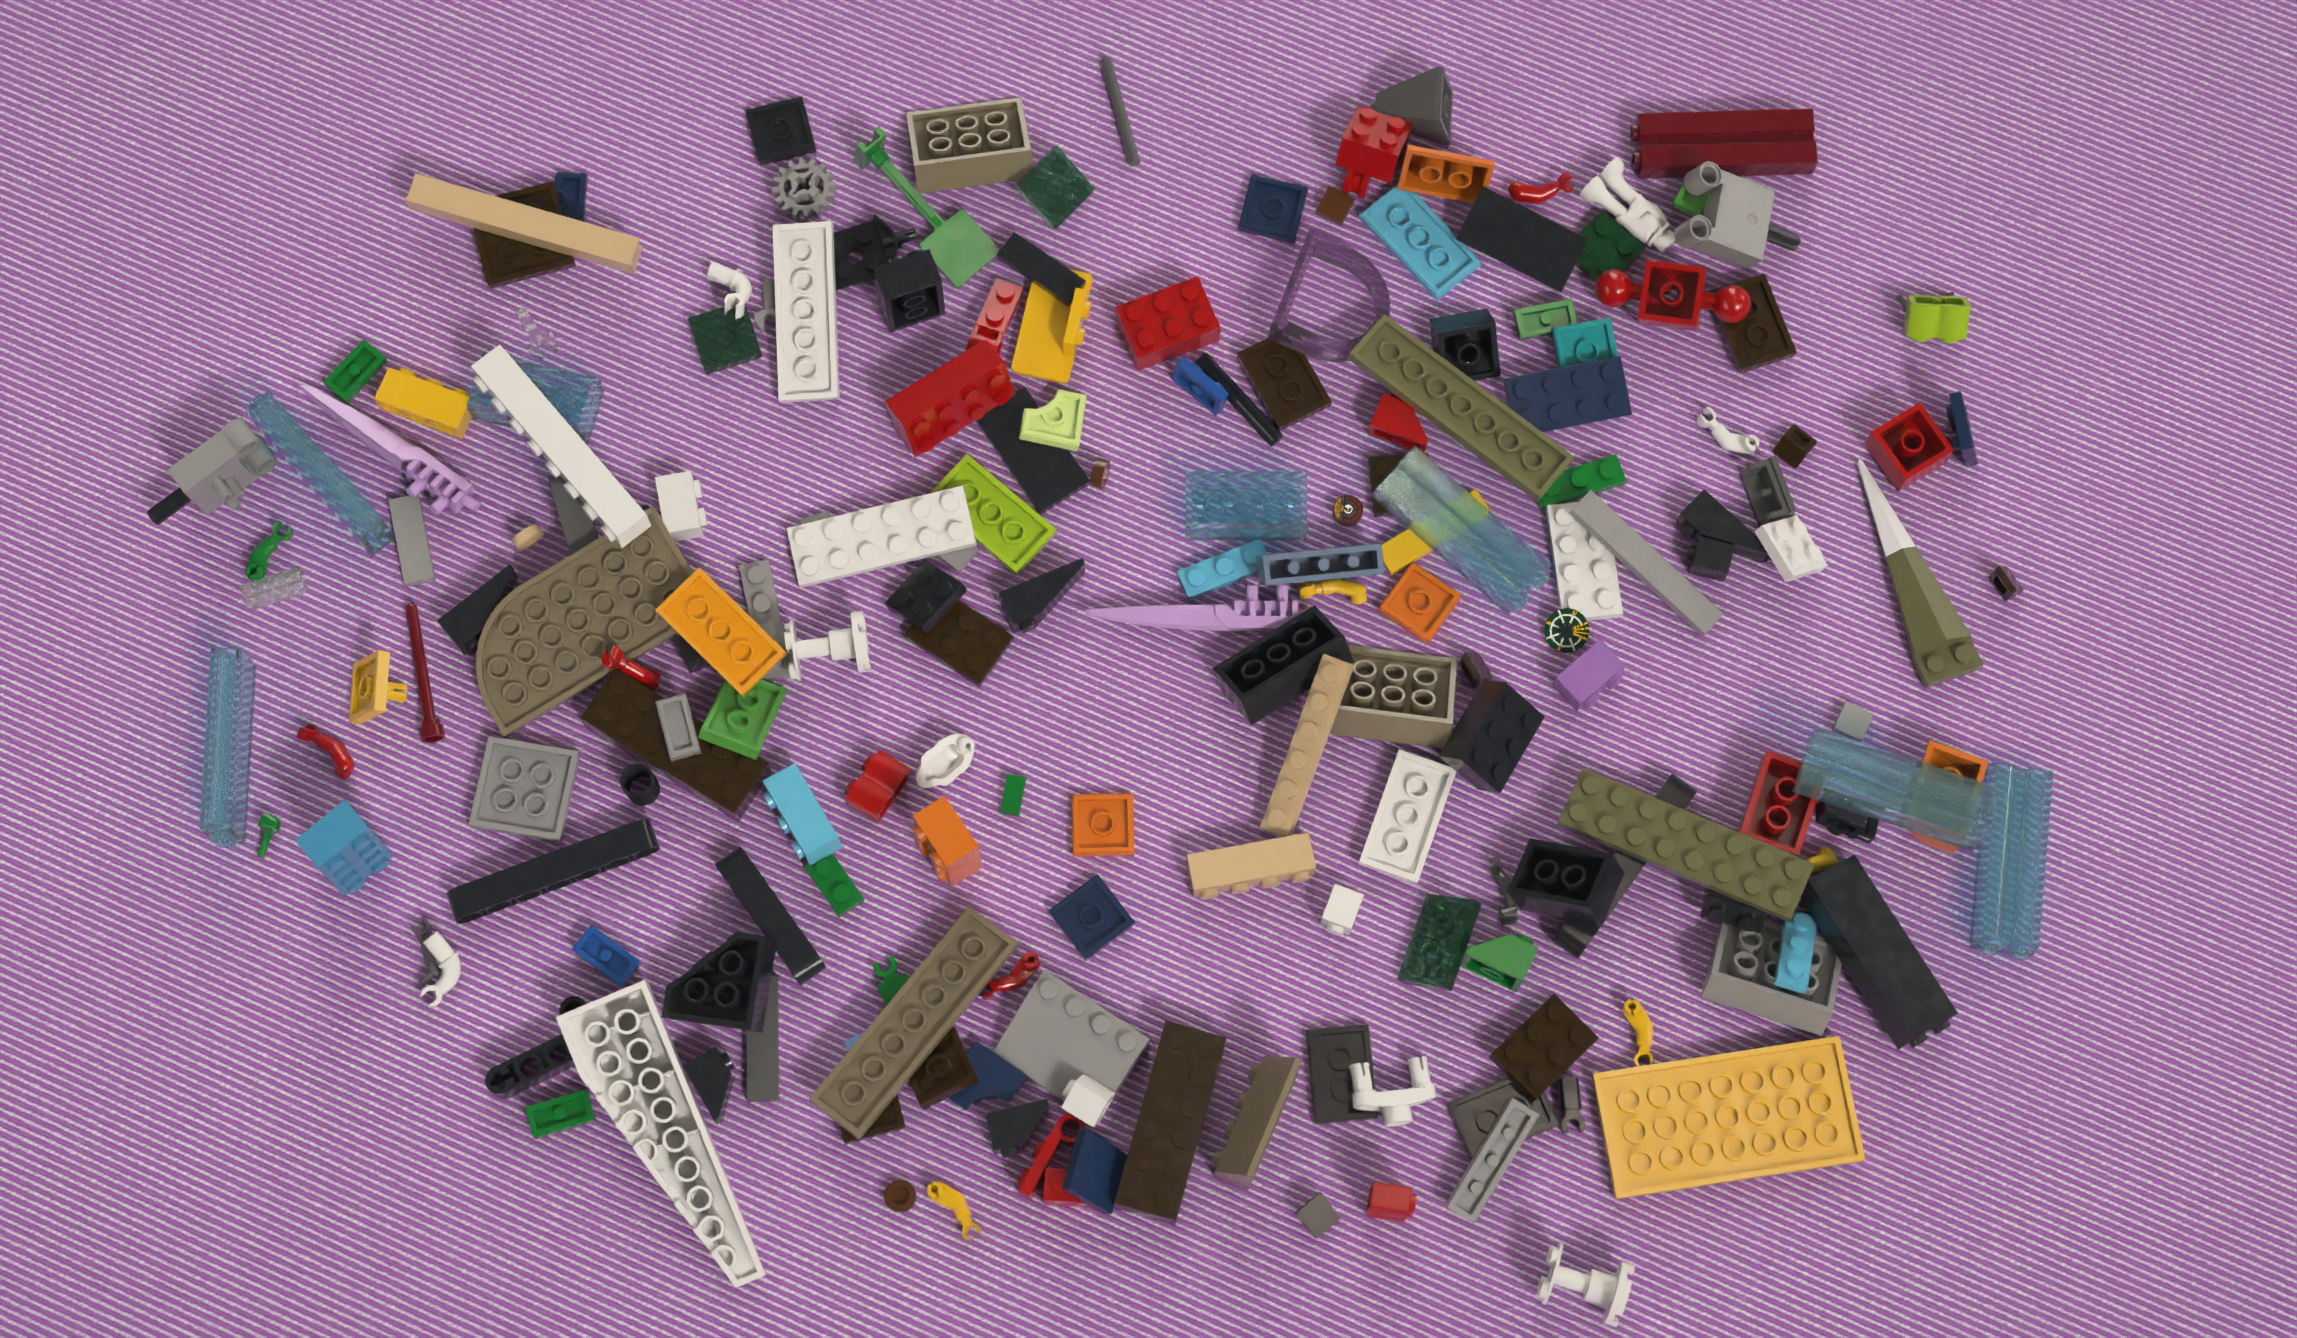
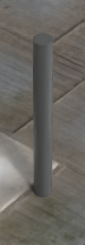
M1104 57L1100 60L1128 163L1130 166H1134L1140 163L1136 144L1111 57Z

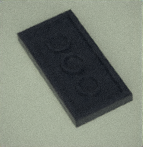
M1482 186L1456 240L1562 292L1588 238Z
M1023 387L1015 392V395L1007 403L991 409L976 423L1036 511L1041 515L1090 485V480L1068 449L1019 439L1024 409L1039 408L1026 387Z

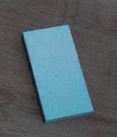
M1396 184L1360 213L1359 219L1433 298L1438 301L1480 267L1481 260L1464 243L1456 240L1457 235L1417 193L1397 189L1398 184Z

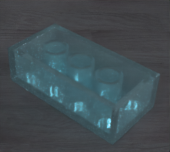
M512 358L585 444L588 445L604 393L600 378ZM474 383L467 404L472 418L512 428L508 422L511 420L508 414L504 412L501 415L490 400L493 397L490 393L486 391L483 394Z
M1186 471L1185 540H1306L1308 530L1307 471Z

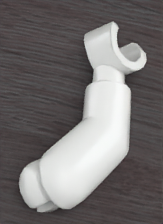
M1710 407L1703 409V413L1709 417L1710 421H1707L1702 414L1697 417V424L1702 428L1709 427L1712 431V436L1725 450L1750 455L1759 447V439L1755 435L1746 436L1730 433L1723 424L1720 425L1716 420L1714 410Z

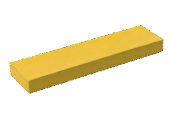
M1474 489L1382 544L1385 569L1390 576L1409 566L1412 561L1419 560L1491 517V510L1478 491Z

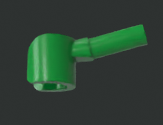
M264 813L258 822V827L265 830L257 854L261 858H265L270 839L281 827L280 820L268 813Z

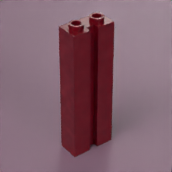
M1813 108L1638 113L1635 124H1631L1630 127L1631 142H1636V151H1633L1632 154L1633 168H1638V179L1685 178L1689 171L1707 161L1714 162L1721 170L1736 176L1813 174L1818 163L1816 141H1814L1815 124Z

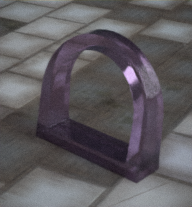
M1310 228L1275 314L1267 339L1326 362L1350 361L1347 358L1354 347L1384 314L1388 317L1390 315V297L1382 275L1373 263L1360 252ZM1312 257L1352 273L1369 290L1374 302L1375 317L1371 327L1361 336L1348 341L1328 340L1288 321V316Z

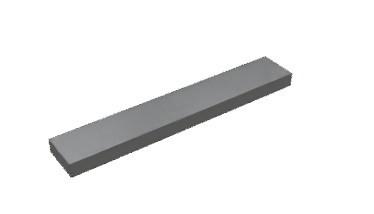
M1592 490L1569 512L1571 516L1701 637L1721 618L1723 613Z

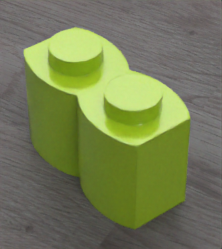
M1930 295L1908 296L1904 322L1906 336L1916 342H1927L1928 339L1939 338L1945 343H1957L1958 340L1966 339L1971 308L1968 298L1958 296L1936 297Z

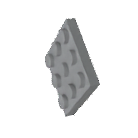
M488 736L468 825L471 828L561 843L581 756L580 752Z

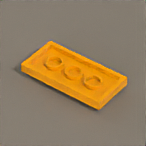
M700 567L655 610L742 697L787 655L786 651Z

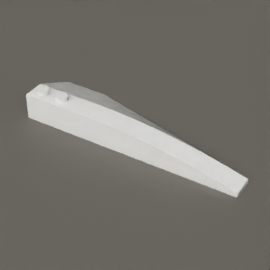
M640 981L557 1016V1022L579 1076L609 1114L620 1132L626 1137L663 1190L668 1194L676 1208L693 1228V1231L710 1251L735 1288L765 1276V1271L669 1031L664 1019L661 1017L662 1014L648 981Z

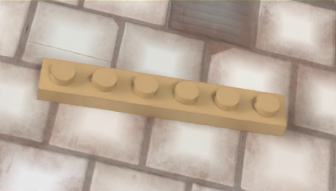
M1323 654L1260 828L1282 837L1293 835L1355 665Z

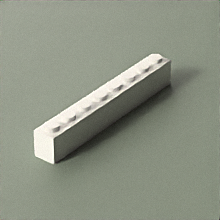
M498 345L471 365L476 376L472 380L483 394L486 391L490 393L493 397L490 401L501 415L504 412L508 414L511 418L508 422L519 436L523 433L529 439L526 443L537 457L541 454L547 460L545 466L555 478L558 476L563 478L566 482L563 485L565 490L573 499L580 498L584 503L581 506L583 511L592 521L596 518L603 525L600 527L601 532L610 542L616 540L623 548L651 527L647 514L501 345Z

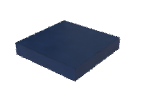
M1251 174L1238 231L1295 244L1308 187Z
M1098 874L1048 910L1050 916L1085 961L1135 925V921Z
M1078 1130L1062 1190L1103 1214H1112L1128 1155L1090 1131Z

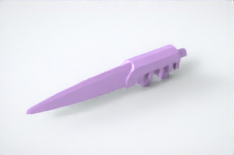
M307 384L298 385L309 398L346 430L393 464L394 468L406 474L407 480L412 483L406 489L410 497L415 498L421 491L427 489L430 492V497L435 500L429 506L434 514L438 515L448 506L451 507V511L455 514L464 506L473 512L479 509L481 502L472 497L473 485L422 448L416 447L391 429L346 403Z
M1246 585V601H1232L1231 608L1226 604L1130 606L1085 610L1088 616L1111 621L1161 628L1203 631H1273L1306 611L1298 610V600H1289L1288 585H1276V600L1258 601V585Z

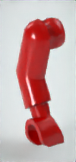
M1566 171L1554 183L1549 182L1541 187L1514 181L1509 185L1508 191L1515 201L1542 204L1556 196L1560 190L1566 193L1572 192L1574 185L1568 180L1573 179V175Z
M616 645L613 646L610 655L605 650L602 656V664L610 669L619 667L621 672L650 690L655 691L658 688L661 676L657 671L647 670L633 660L625 659L622 657V650Z
M315 724L300 727L296 737L312 741L317 744L318 748L327 751L336 765L334 774L342 779L350 777L355 763L345 745L326 734H319V728Z
M1034 952L1025 953L1009 975L999 977L997 981H989L986 986L991 989V992L983 995L982 999L989 1000L994 992L997 991L1006 992L1022 988L1040 966L1038 955Z

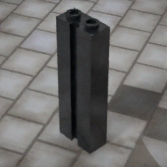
M1855 854L1808 879L1800 898L1897 1049L1899 1050L1907 1044L1914 1048L1928 1039L1926 1033L1931 1030L1937 1035L1950 1027L1951 1024L1948 1020L1958 1014L1957 1010Z

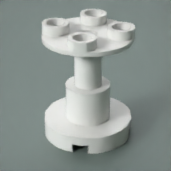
M851 612L852 628L828 631L829 637L797 641L794 621L790 620V623H785L786 650L793 651L789 652L791 680L797 679L801 681L800 659L828 655L832 656V661L856 658L858 672H870L871 663L868 657L869 645L864 612Z
M1559 1242L1557 1247L1551 1245L1545 1262L1550 1267L1547 1277L1541 1276L1536 1295L1542 1298L1541 1304H1546L1553 1284L1584 1293V1301L1605 1307L1603 1324L1617 1327L1619 1319L1615 1315L1622 1316L1632 1285V1280L1627 1279V1274L1632 1275L1635 1266L1621 1261L1615 1276L1594 1269L1588 1275L1559 1266L1563 1243Z

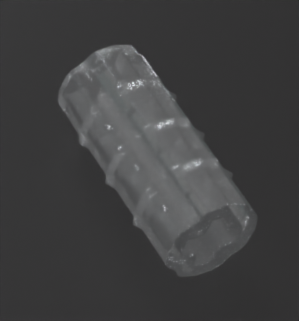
M297 567L259 580L254 579L252 582L240 585V591L246 608L251 611L308 593V586L302 569Z

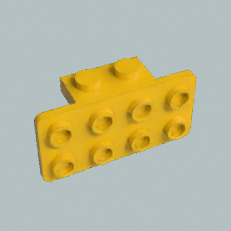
M1071 270L1086 280V285L1083 289L1075 288L1073 301L1069 307L1031 282L1012 362L1013 373L1062 384L1069 382L1077 346H1082L1086 329L1082 328L1084 318L1089 319L1092 301H1088L1093 282L1091 274Z

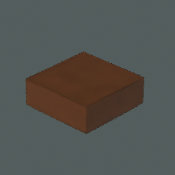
M1329 186L1315 214L1342 226L1355 203V198Z

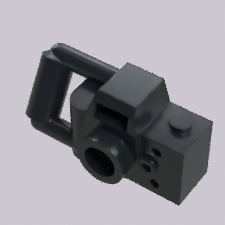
M1824 794L1815 805L1816 823L1827 827L1831 834L1836 836L1845 834L1850 839L1856 838L1866 843H1871L1875 840L1880 817L1876 812L1855 804L1853 799L1843 795L1836 799Z

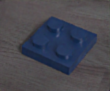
M1961 391L1950 393L1951 404L1945 406L1952 431L1957 430V432L1951 433L1957 458H1964L1966 467L1977 465L1975 446Z

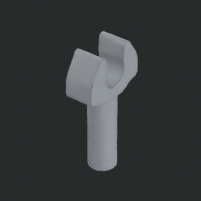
M773 278L763 279V309L754 313L755 324L761 333L765 332L764 323L768 318L775 320L776 328L775 283Z

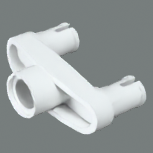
M1423 1056L1420 1059L1415 1057L1407 1060L1412 1082L1411 1088L1383 1092L1373 1090L1368 1062L1362 1063V1065L1361 1063L1350 1065L1349 1070L1354 1093L1351 1094L1353 1107L1364 1111H1382L1386 1127L1400 1126L1413 1122L1410 1107L1436 1098L1435 1086L1430 1081L1427 1057Z

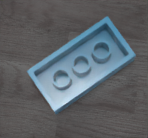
M343 800L294 840L315 866L344 896L358 891L365 884L364 880L373 872L379 873L385 869L390 862L389 859L393 857L390 851L346 800Z

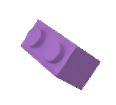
M1600 639L1557 675L1552 686L1576 712L1583 706L1589 709L1600 699L1601 696L1598 693L1605 687L1611 690L1623 679L1621 673L1625 664Z

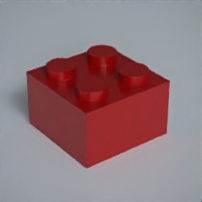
M1357 105L1342 137L1335 165L1391 184L1401 162L1405 144L1408 143L1413 123L1404 121L1399 117H1392L1377 112L1372 108Z
M1920 402L1871 431L1864 443L1898 492L1945 464L1955 451Z

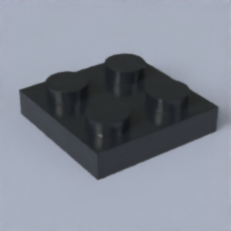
M924 560L884 604L891 612L928 634L966 593L967 589L963 583Z

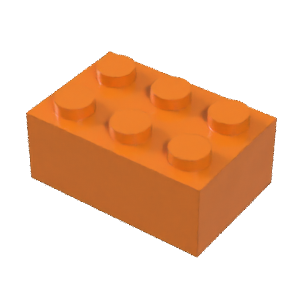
M945 795L913 815L915 826L912 827L916 840L915 844L924 857L930 855V861L933 865L932 869L941 883L946 880L950 887H953L982 868L978 844Z

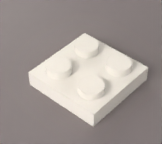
M1797 515L1764 524L1754 531L1785 582L1818 573L1828 566L1821 550L1814 544L1807 532L1806 526Z

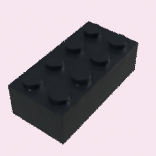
M1314 605L1212 669L1222 693L1243 717L1253 725L1311 689L1323 654L1350 664L1354 660L1345 636Z

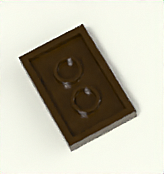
M1765 273L1729 284L1742 287L1751 298L1750 312L1742 321L1726 323L1717 317L1739 374L1795 357L1797 351ZM1725 286L1710 290L1709 292L1717 293Z
M1290 327L1237 353V359L1279 431L1331 406L1332 401Z
M960 600L955 603L928 634L913 625L904 634L906 640L979 688L1014 641L1013 635Z
M1553 994L1489 1058L1534 1102L1599 1037L1559 997Z

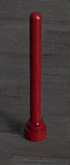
M409 603L405 607L424 720L419 728L420 740L422 743H436L445 739L444 725L440 724V720L436 719L418 608L416 604Z

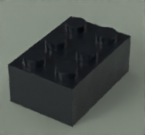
M930 249L925 251L914 250L904 258L895 261L888 259L873 268L878 303L890 333L946 314L942 280Z
M1483 680L1440 752L1439 757L1478 790L1501 793L1545 716L1506 682Z
M1530 838L1507 892L1520 910L1603 926L1625 872L1613 854Z

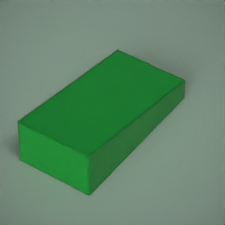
M1007 774L1000 810L1001 814L1019 817L1026 777Z

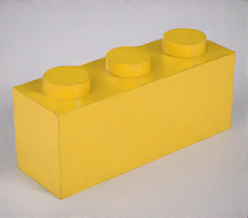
M389 367L374 398L381 410L460 439L463 438L476 410V406L468 392L459 388H454V390L443 387L442 383L432 378H427L426 381L417 378L413 372L405 368L395 370Z

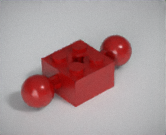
M1646 260L1643 283L1631 282L1630 278L1620 270H1608L1597 278L1594 288L1599 302L1607 307H1620L1628 300L1640 301L1638 322L1639 324L1698 332L1702 309L1713 310L1716 316L1726 323L1742 321L1751 309V298L1748 292L1740 286L1728 285L1721 288L1717 293L1704 292L1707 278L1706 267ZM1671 290H1676L1677 295L1680 296L1674 302H1669L1668 298L1665 297V295L1671 294Z

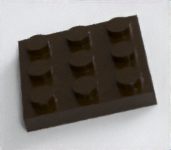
M553 181L496 196L563 216ZM473 228L487 284L490 289L576 266L573 256Z

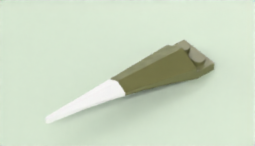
M1859 459L1857 467L1890 572L1912 661L1924 687L1928 688L1980 670L1983 662L1971 640L1972 635L1867 467Z

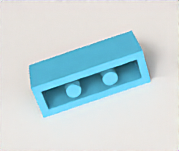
M796 763L763 780L767 791L762 793L771 810L775 807L778 809L781 816L776 819L785 834L791 832L795 841L791 842V845L799 859L805 856L811 866L843 848L835 830Z

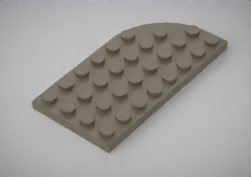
M654 506L644 511L647 514L651 527L622 548L616 540L610 542L604 535L511 591L501 600L487 619L476 652V677L482 699L503 737H508L609 676L614 669L607 668L602 664V656L605 650L610 655L613 646L616 645L622 650V657L634 661L678 634L655 610L694 572Z

